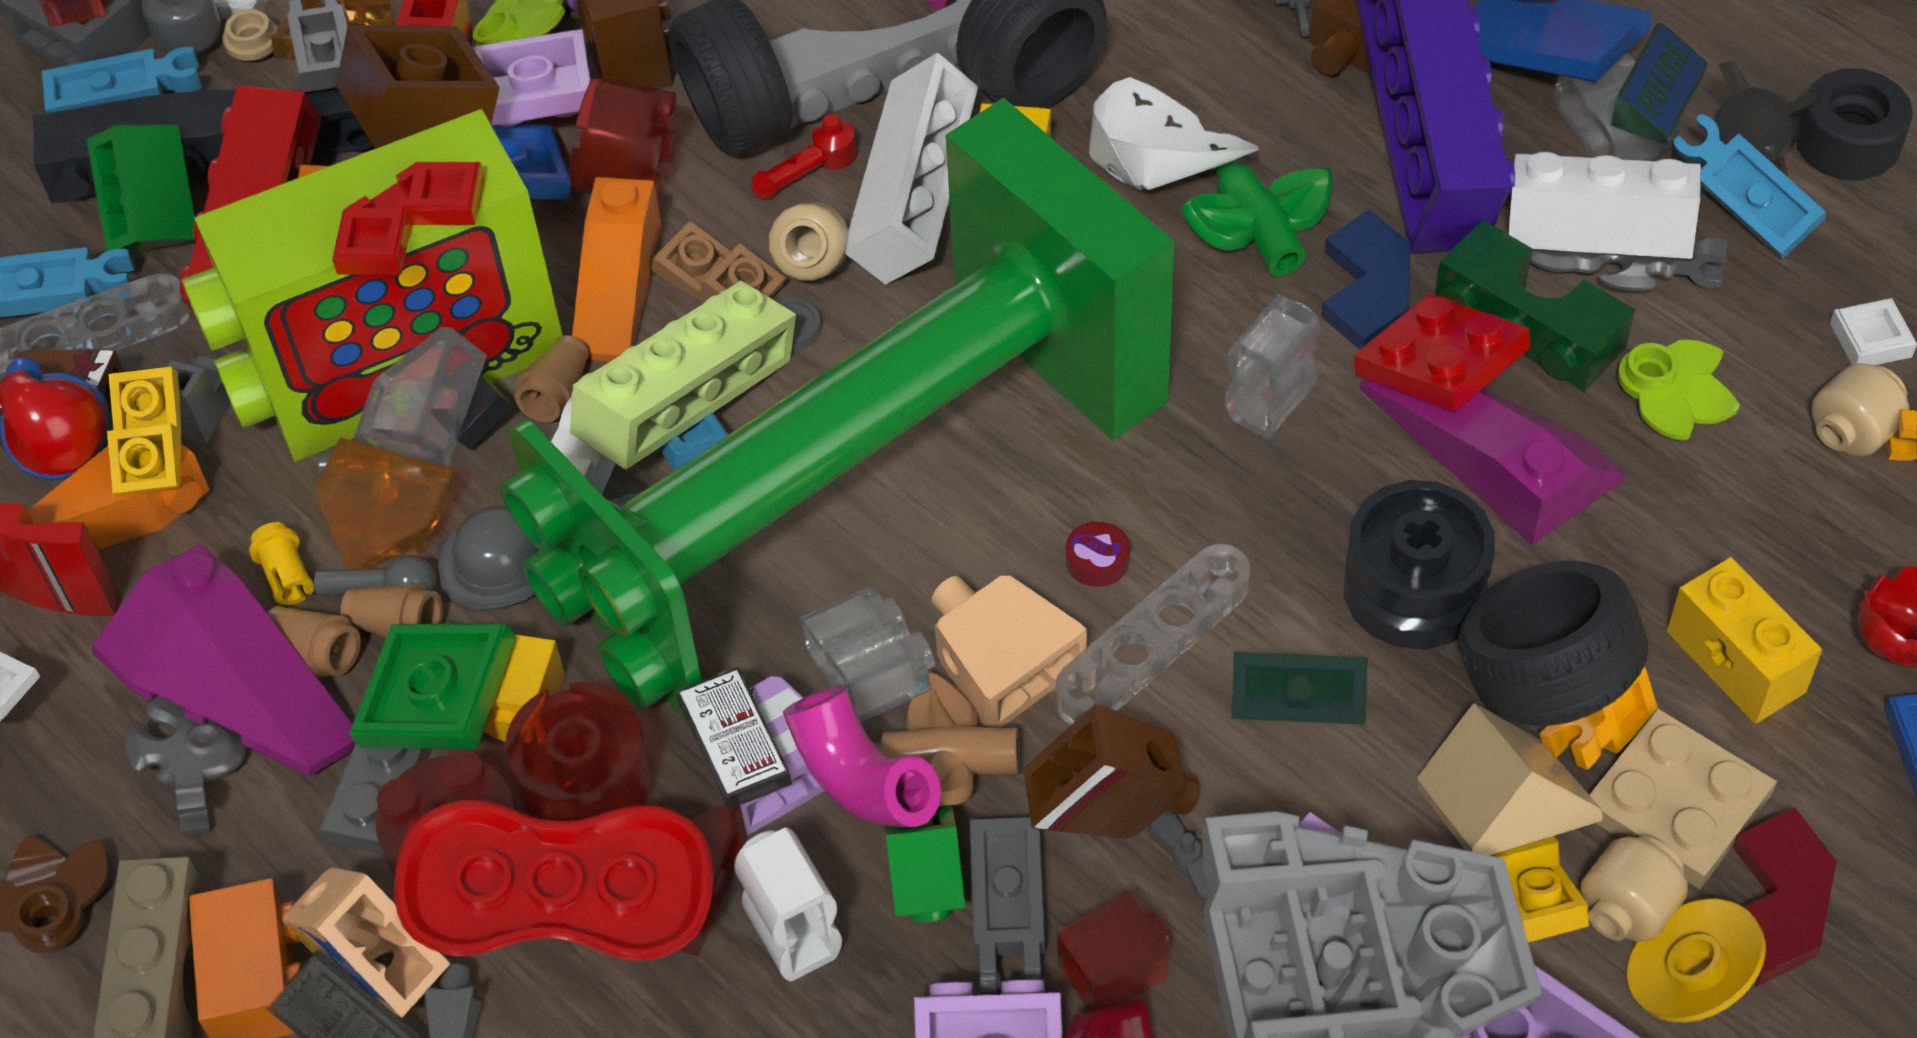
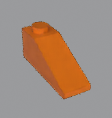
M596 177L584 223L572 337L582 341L588 348L589 358L587 361L610 362L620 356L626 349L636 344L652 276L653 258L657 254L663 229L654 181Z
M181 444L180 488L115 495L112 492L109 447L107 446L27 511L34 523L84 522L97 550L101 551L162 530L180 514L189 511L209 491V487L194 453Z

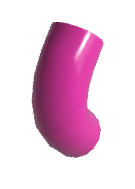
M845 686L832 687L816 692L794 702L782 711L794 743L810 774L835 803L862 821L897 828L916 827L925 824L935 815L940 804L941 786L939 777L932 765L923 758L914 756L889 757L879 750L869 739L859 721Z

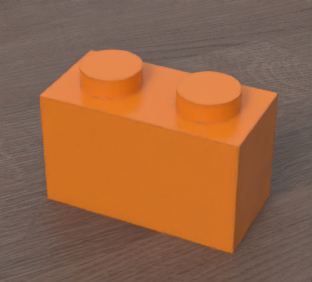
M273 878L189 896L198 1018L209 1038H278L300 1033L271 1009L303 970L301 962L294 963L292 944L301 941L282 921L285 913L295 904V901L284 902Z

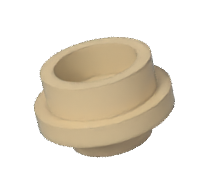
M248 9L237 12L225 24L223 43L228 54L236 59L244 61L262 59L273 52L279 44L280 34L276 24L262 11Z

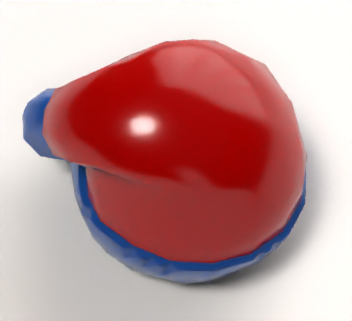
M25 357L14 359L6 368V376L0 381V405L3 410L0 421L1 441L7 456L21 471L43 480L67 479L108 446L107 431L113 430L112 412L105 395L93 382L81 376L68 373L43 374L39 363Z

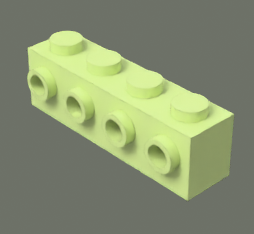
M739 281L722 293L710 297L704 304L680 319L671 321L662 330L643 342L629 347L614 360L593 373L584 375L577 383L573 384L570 434L625 470L675 436L704 419L711 412L713 413L790 362L796 313L743 281Z

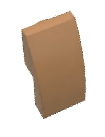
M691 221L653 258L651 268L653 272L702 303H705L710 297L722 293L739 281H743L771 298L786 280L785 276L739 243L730 251Z

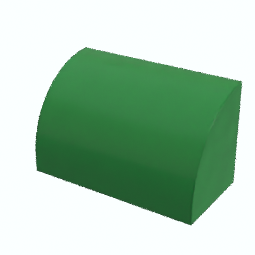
M115 125L87 139L106 251L126 249L129 250V253L171 247L195 240V216L178 125Z

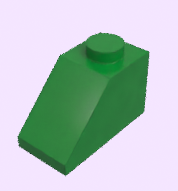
M939 805L935 815L927 823L916 827L894 828L885 826L895 917L909 915L910 920L915 922H933L949 917L951 910L965 908L957 830L952 805Z

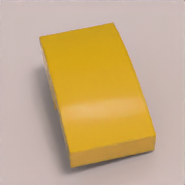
M171 366L109 374L113 430L107 431L113 494L123 495L180 488L181 411L178 371Z
M1555 836L1489 855L1505 860L1528 942L1589 927L1588 903L1560 866L1559 842Z

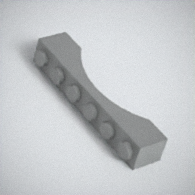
M957 0L931 15L894 27L868 31L837 32L802 28L769 41L783 72L791 98L793 121L790 129L888 91L891 80L937 52L952 65L958 64L956 42L959 26L971 0ZM1040 25L1030 35L1035 34Z

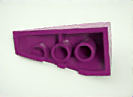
M1367 379L1360 382V390L1531 545H1534L1624 481L1626 473L1581 434L1483 388L1456 412H1452Z
M202 544L146 570L92 645L93 655L132 692L149 700L159 695L184 707V717L201 725L211 720L241 735L242 745L307 776H311L351 753L356 745L349 736L353 723L242 580Z

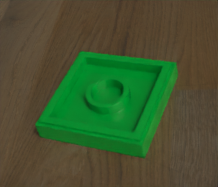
M391 624L349 736L359 748L477 750L516 636L507 624Z

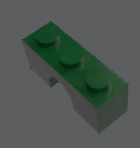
M1482 220L1440 261L1435 296L1446 298L1487 314L1496 315L1504 320L1529 328L1530 349L1523 355L1542 366L1553 377L1565 380L1585 392L1626 349L1636 309L1585 279L1570 293L1557 298L1539 297L1528 292L1525 288L1533 248L1487 221Z

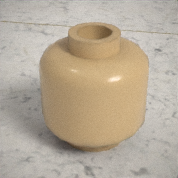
M803 202L785 209L774 220L769 232V251L774 263L785 275L797 280L814 281L835 272L845 262L849 229L845 219L834 208L821 202Z
M1857 363L1844 368L1818 392L1812 401L1811 413L1817 434L1827 447L1835 451H1844L1853 456L1863 457L1875 453L1899 431L1898 420L1900 410H1909V403L1905 385L1894 372L1882 366Z
M1624 837L1611 842L1580 885L1581 895L1588 903V916L1592 926L1605 937L1616 941L1627 939L1643 942L1656 938L1688 895L1687 879L1683 873L1684 866L1680 857L1668 845L1653 837Z

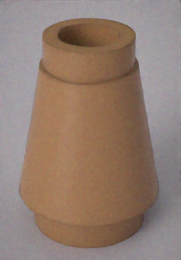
M567 335L559 337L551 347L518 376L516 380L515 401L519 409L526 416L542 423H550L561 417L566 403L571 398L573 384L581 379L589 358L588 348L582 341Z
M423 583L364 587L361 589L350 588L343 596L341 615L349 620L352 627L386 638L391 624H442L443 604L440 595L436 591L428 590Z
M282 606L273 607L268 611L269 617L314 675L318 677L339 676L346 673L355 663L360 651L361 640L359 632L351 626L346 617Z

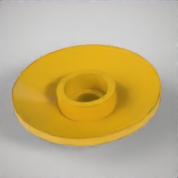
M1704 899L1683 904L1656 938L1649 941L1636 942L1627 966V982L1630 992L1642 1009L1653 1017L1664 1021L1693 1022L1711 1017L1738 1001L1757 979L1765 959L1766 942L1764 933L1754 916L1744 907L1734 902L1721 899Z

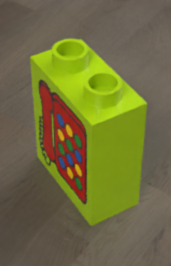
M482 109L194 217L213 267L181 279L183 287L211 351L239 340L242 341L244 346L243 349L213 360L242 428L244 429L274 417L294 462L428 409L427 406L468 363H471L481 371L492 383L527 369L559 337L563 336L528 190ZM415 162H481L484 182L476 225H412L402 275H337L332 257L343 209L365 195L371 200L397 183V174Z

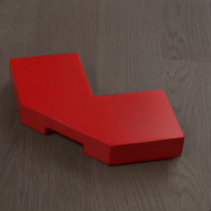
M415 162L397 174V183L371 200L365 195L343 209L332 257L337 275H402L412 225H476L484 182L481 162Z

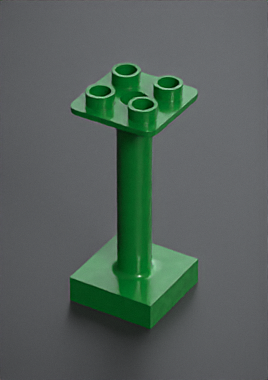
M1002 98L945 135L954 286L622 506L606 500L530 420L524 418L509 428V436L519 472L499 485V490L508 512L519 529L539 549V551L522 561L521 566L524 576L539 602L560 625L566 627L584 614H587L607 635L608 638L597 645L600 660L620 692L637 709L643 711L664 697L681 717L688 723L694 724L680 692L702 684L681 584L1016 356L1023 359L1113 441L1168 403L1174 240L1005 98Z

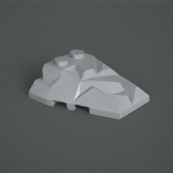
M1281 812L1205 818L1202 826L1203 870L1209 895L1204 906V926L1229 1038H1460L1537 1002L1541 997L1542 990L1503 858L1412 840L1408 849L1367 841L1368 830L1344 826L1340 835L1298 827L1300 816Z

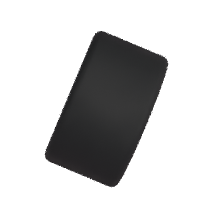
M1844 68L1826 73L1811 84L1805 97L1795 131L1797 148L1807 163L1823 174L1842 180H1866L1880 176L1896 164L1913 118L1911 100L1900 85L1885 75L1873 71Z

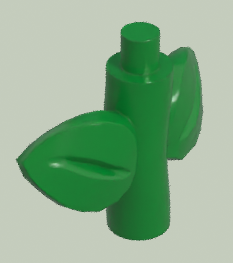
M1236 160L1214 168L1219 177L1216 187L1219 194L1194 196L1187 199L1182 205L1181 209L1187 222L1204 241L1215 248L1225 251L1244 249L1254 241L1270 274L1281 277L1294 272L1303 264L1306 258V250L1296 233L1312 229L1322 219L1330 202L1333 177L1330 168L1304 169L1282 176L1266 188L1251 167L1239 166Z

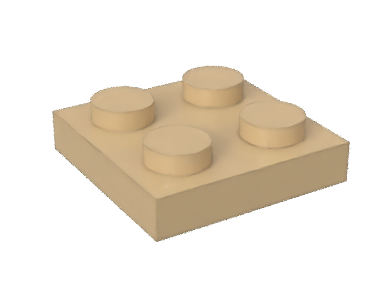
M1657 709L1590 793V796L1602 809L1603 821L1597 822V825L1619 839L1648 836L1662 841L1680 857L1687 882L1700 890L1731 850L1737 835L1746 830L1771 797L1777 781L1670 715Z

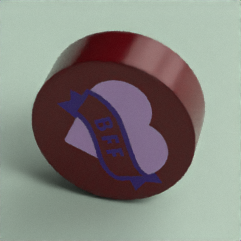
M1106 522L1085 523L1073 530L1066 541V567L1071 576L1084 585L1092 587L1111 585L1120 580L1128 570L1130 560L1129 541L1124 532L1115 525Z

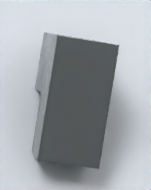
M198 355L193 365L170 360L166 367L172 366L178 371L181 438L207 444L231 405L213 360L215 359Z

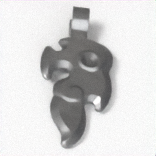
M1719 238L1703 239L1694 245L1692 259L1533 249L1530 263L1550 271H1576L1580 273H1595L1608 263H1618L1623 266L1621 270L1614 273H1603L1599 276V281L1607 287L1625 291L1652 290L1656 287V282L1650 276L1660 275L1663 278L1671 279L1675 274L1689 275L1691 280L1697 285L1714 289L1722 287L1724 266L1710 265L1706 262L1725 263L1728 242Z
M156 695L152 700L145 698L147 701L146 713L148 718L155 723L171 727L173 731L167 737L157 738L146 731L143 723L138 722L132 725L126 737V751L129 763L136 773L145 772L152 765L160 766L161 770L157 773L156 780L161 784L176 786V802L178 815L180 816L182 836L210 832L204 782L224 776L241 764L246 752L245 746L241 744V735L211 720H208L204 725L196 723L184 717V707L159 695Z

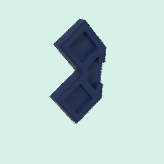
M1370 209L1328 236L1325 241L1324 250L1328 256L1357 280L1322 303L1321 317L1359 350L1409 310L1411 243Z

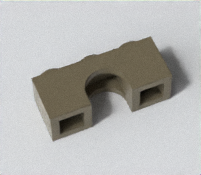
M189 857L119 861L93 1038H192L194 1020L187 1009L183 991L184 960L194 958L189 896L204 893L207 890Z

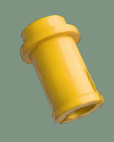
M281 522L268 523L256 529L251 536L252 543L249 553L254 562L262 565L273 590V597L276 603L281 606H290L306 600L305 594L311 595L314 592V584L308 576L297 549L300 540L297 533L287 528ZM300 585H302L305 594H303Z

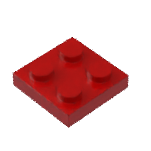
M1429 293L1353 355L1355 373L1359 377L1456 412L1530 349L1529 328Z

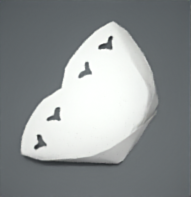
M1131 77L1112 83L1093 104L1089 145L1091 159L1118 180L1140 191L1142 187L1151 190L1221 166L1259 150L1257 145L1239 137L1204 131L1197 116L1189 109L1153 86ZM1133 93H1137L1141 100H1148L1153 105L1136 106ZM1167 116H1172L1173 122L1181 124L1182 128L1166 127ZM1215 144L1218 148L1224 147L1227 149L1211 151L1210 145Z

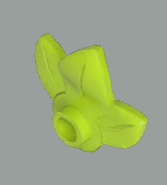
M496 0L473 31V38L477 42L476 46L545 35L563 17L565 13V8L562 6L563 0Z
M1688 339L1678 340L1667 347L1657 343H1643L1634 347L1620 362L1618 381L1621 387L1630 396L1638 399L1639 412L1642 419L1663 436L1675 440H1688L1694 423L1716 424L1734 416L1740 408V403L1734 395L1712 375L1721 362L1723 350L1711 344Z

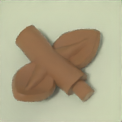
M929 670L917 682L907 703L904 715L905 731L883 732L881 742H873L879 750L889 757L914 756L923 758L931 764L939 777L941 786L939 805H957L966 802L971 797L973 791V774H1020L1021 753L1018 728L977 727L978 715L969 699L942 675Z

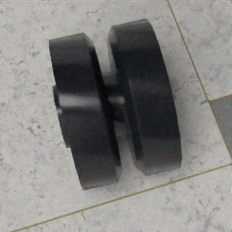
M1408 480L1384 486L1365 499L1351 521L1344 573L1343 597L1353 619L1372 637L1399 648L1427 650L1456 641L1459 638L1460 627L1474 603L1488 590V578L1491 574L1495 556V531L1484 509L1464 492L1440 482Z

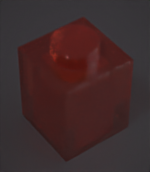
M1128 893L1057 932V965L1087 1010L1093 1011L1127 1002L1165 981L1167 954L1171 948V941L1159 917L1152 911L1144 914L1132 895Z

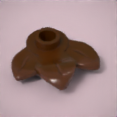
M33 836L25 837L11 860L6 881H0V931L13 933L22 947L35 953L53 952L69 944L81 929L83 909L103 892L108 881L109 860L100 840L95 839L83 844L65 858L60 852L44 841ZM57 917L52 923L40 927L46 919Z

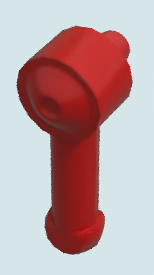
M836 114L826 115L812 133V145L766 172L763 170L758 171L752 177L750 188L754 196L761 200L772 199L776 196L777 191L821 165L835 170L852 164L858 155L853 126L846 120L839 119Z

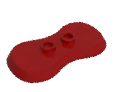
M463 800L437 807L427 812L413 824L399 852L394 881V898L397 914L405 931L416 942L428 949L443 954L470 956L487 953L526 940L560 939L585 945L612 957L643 961L670 955L684 948L698 935L710 908L713 867L709 846L702 831L690 819L678 812L663 807L635 805L622 807L582 820L551 821L537 819L497 803L481 800Z

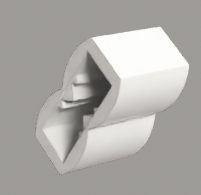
M785 827L777 832L765 831L751 838L739 851L735 861V873L744 887L742 906L781 975L789 981H794L837 958L842 946L841 934L833 922L837 913V905L798 837L791 829Z

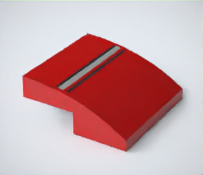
M23 502L0 503L1 591L23 602L48 610L88 616H114L117 612L120 594L84 522L34 523Z

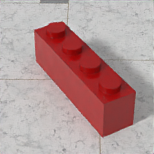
M237 85L232 107H227L223 114V141L219 156L212 160L209 167L208 186L210 190L205 209L200 211L197 216L295 180L299 176L300 165H310L321 118L305 92ZM196 222L194 224V239L196 243L191 262L183 268L180 276L181 299L193 313L194 311L181 279L213 267Z

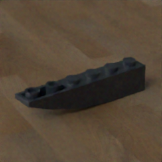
M236 89L151 95L33 115L34 166L51 204L96 196L87 139L115 125H178L188 180L208 177L210 164L213 159L218 158L223 141V114L227 107H232ZM327 91L305 92L321 118L312 158L375 148L341 93Z

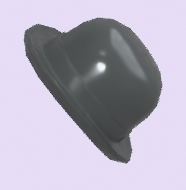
M491 506L480 509L455 528L442 547L437 567L441 589L455 604L477 611L503 609L523 602L535 594L524 576L521 563L539 551V549L522 533L506 506Z

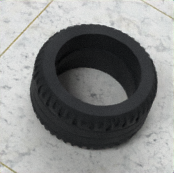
M712 0L681 13L674 18L669 29V42L673 59L688 99L704 130L720 151L731 156H739L787 134L793 121V108L788 87L773 48L758 20L747 5L741 0Z
M971 0L959 26L956 42L958 65L962 73L978 86V90L994 103L1005 98L1013 106L1046 108L1070 93L1082 81L1094 64L1105 36L1107 17L1103 0ZM1040 25L1032 38L1023 46L1029 35Z
M1581 561L1545 563L1519 571L1503 579L1487 590L1474 603L1464 618L1459 632L1461 656L1482 703L1493 714L1506 721L1530 726L1564 724L1602 710L1616 701L1631 687L1641 674L1648 658L1647 634L1629 587L1612 570Z

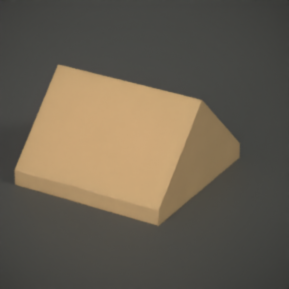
M1475 703L1471 705L1417 777V787L1420 793L1464 850L1489 856L1603 821L1602 809L1551 750L1542 743V740Z

